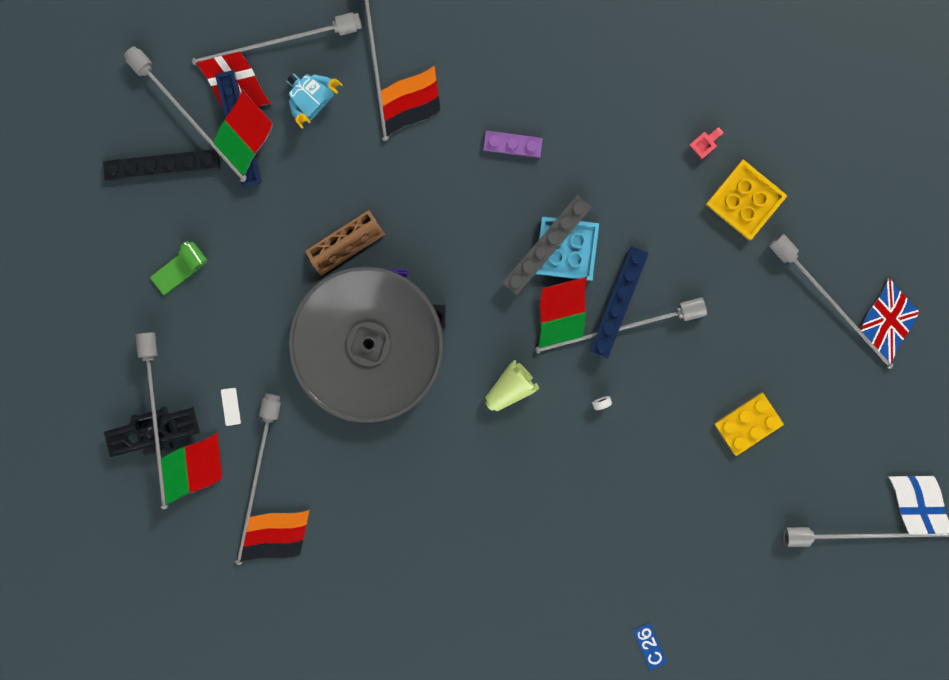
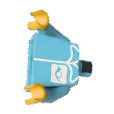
M295 74L290 75L286 81L293 88L288 93L291 97L289 99V106L297 124L304 128L302 126L303 122L308 121L310 123L335 96L334 93H338L336 87L339 85L343 86V84L335 78L330 79L315 74L312 76L306 74L301 80Z

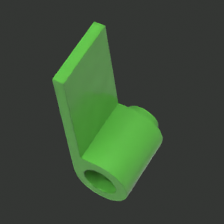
M189 241L183 243L179 247V255L150 277L164 296L207 263V258L194 242L189 243Z

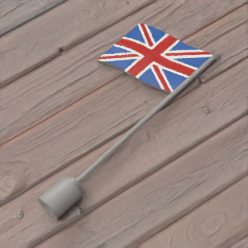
M783 233L769 244L774 253L783 263L794 262L887 365L886 368L891 369L893 367L892 361L899 345L917 319L919 311L887 278L882 293L868 311L859 329L798 262L797 253L799 250Z

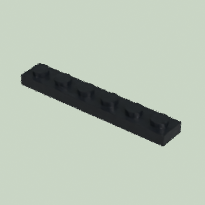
M212 149L103 161L105 181L217 170L220 169V159L216 150Z

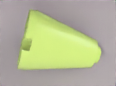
M514 360L486 395L487 401L485 404L490 410L499 411L535 393L539 387L537 383L533 385L531 374L520 363L516 365V360Z

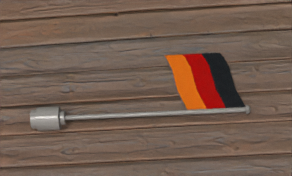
M365 0L383 131L382 140L387 141L391 134L409 125L427 120L441 111L435 65L421 74L400 80L381 90L369 1Z
M266 393L265 398H262L259 417H262V421H265V427L238 558L235 560L237 565H241L242 561L258 558L294 557L300 555L310 509L297 513H267L250 516L269 422L273 423L274 420H278L281 406L280 396Z

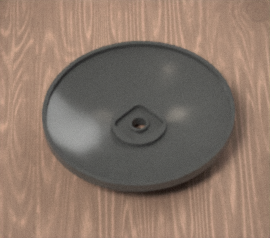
M357 267L339 271L314 286L302 300L295 313L289 337L291 363L304 391L316 404L327 412L342 419L355 422L384 421L411 409L427 394L435 382L441 367L444 351L441 323L435 308L427 296L407 278L392 271L374 267ZM367 338L372 339L374 342L372 349H367L364 345Z

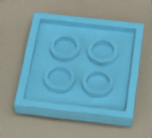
M542 217L539 239L557 218ZM580 221L536 274L571 279L587 277L588 281H592L599 223Z

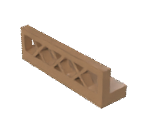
M368 210L305 252L312 265L322 276L384 236L385 233L370 210ZM368 218L371 219V221H369L365 225H362L363 221H365ZM349 230H353L351 234L346 235ZM337 240L334 245L330 246L332 241ZM321 250L320 254L315 257L312 256V254Z

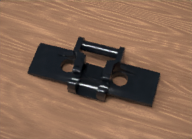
M166 406L156 410V418L162 417V424L157 425L160 450L172 449L173 444L170 441L200 433L194 407L170 414ZM152 412L138 416L136 414L131 415L132 424L104 431L110 458L141 449L146 456L156 451L153 426L141 429L140 425L141 422L153 419ZM170 422H173L176 427L173 433H170L168 428ZM131 432H135L138 435L136 443H132L128 439Z

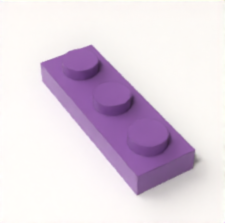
M486 131L483 151L540 158L543 138Z

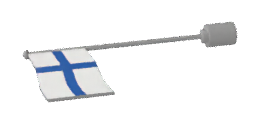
M888 476L895 491L900 516L908 533L814 535V532L809 527H785L783 540L786 547H810L814 539L949 537V519L946 515L940 487L934 476Z

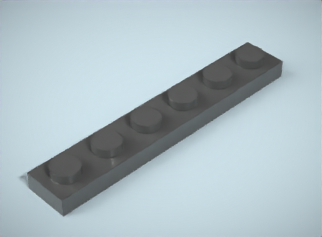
M577 195L502 284L517 296L592 207Z

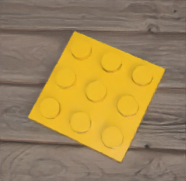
M743 159L705 205L750 241L785 200L787 195Z

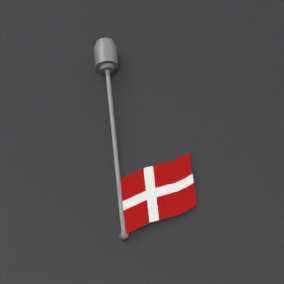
M351 12L335 16L336 21H332V26L198 59L194 57L192 63L198 65L204 73L222 108L215 74L234 70L236 73L240 93L243 89L258 107L269 105L272 102L262 91L253 69L241 52L334 29L335 33L339 32L341 36L357 32L358 29L362 28L359 14Z

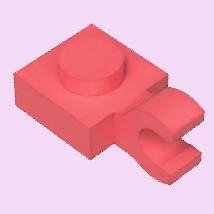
M719 127L709 136L704 132L689 146L702 160L717 147L714 141L724 132Z

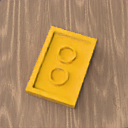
M762 392L714 423L735 456H738L784 425Z

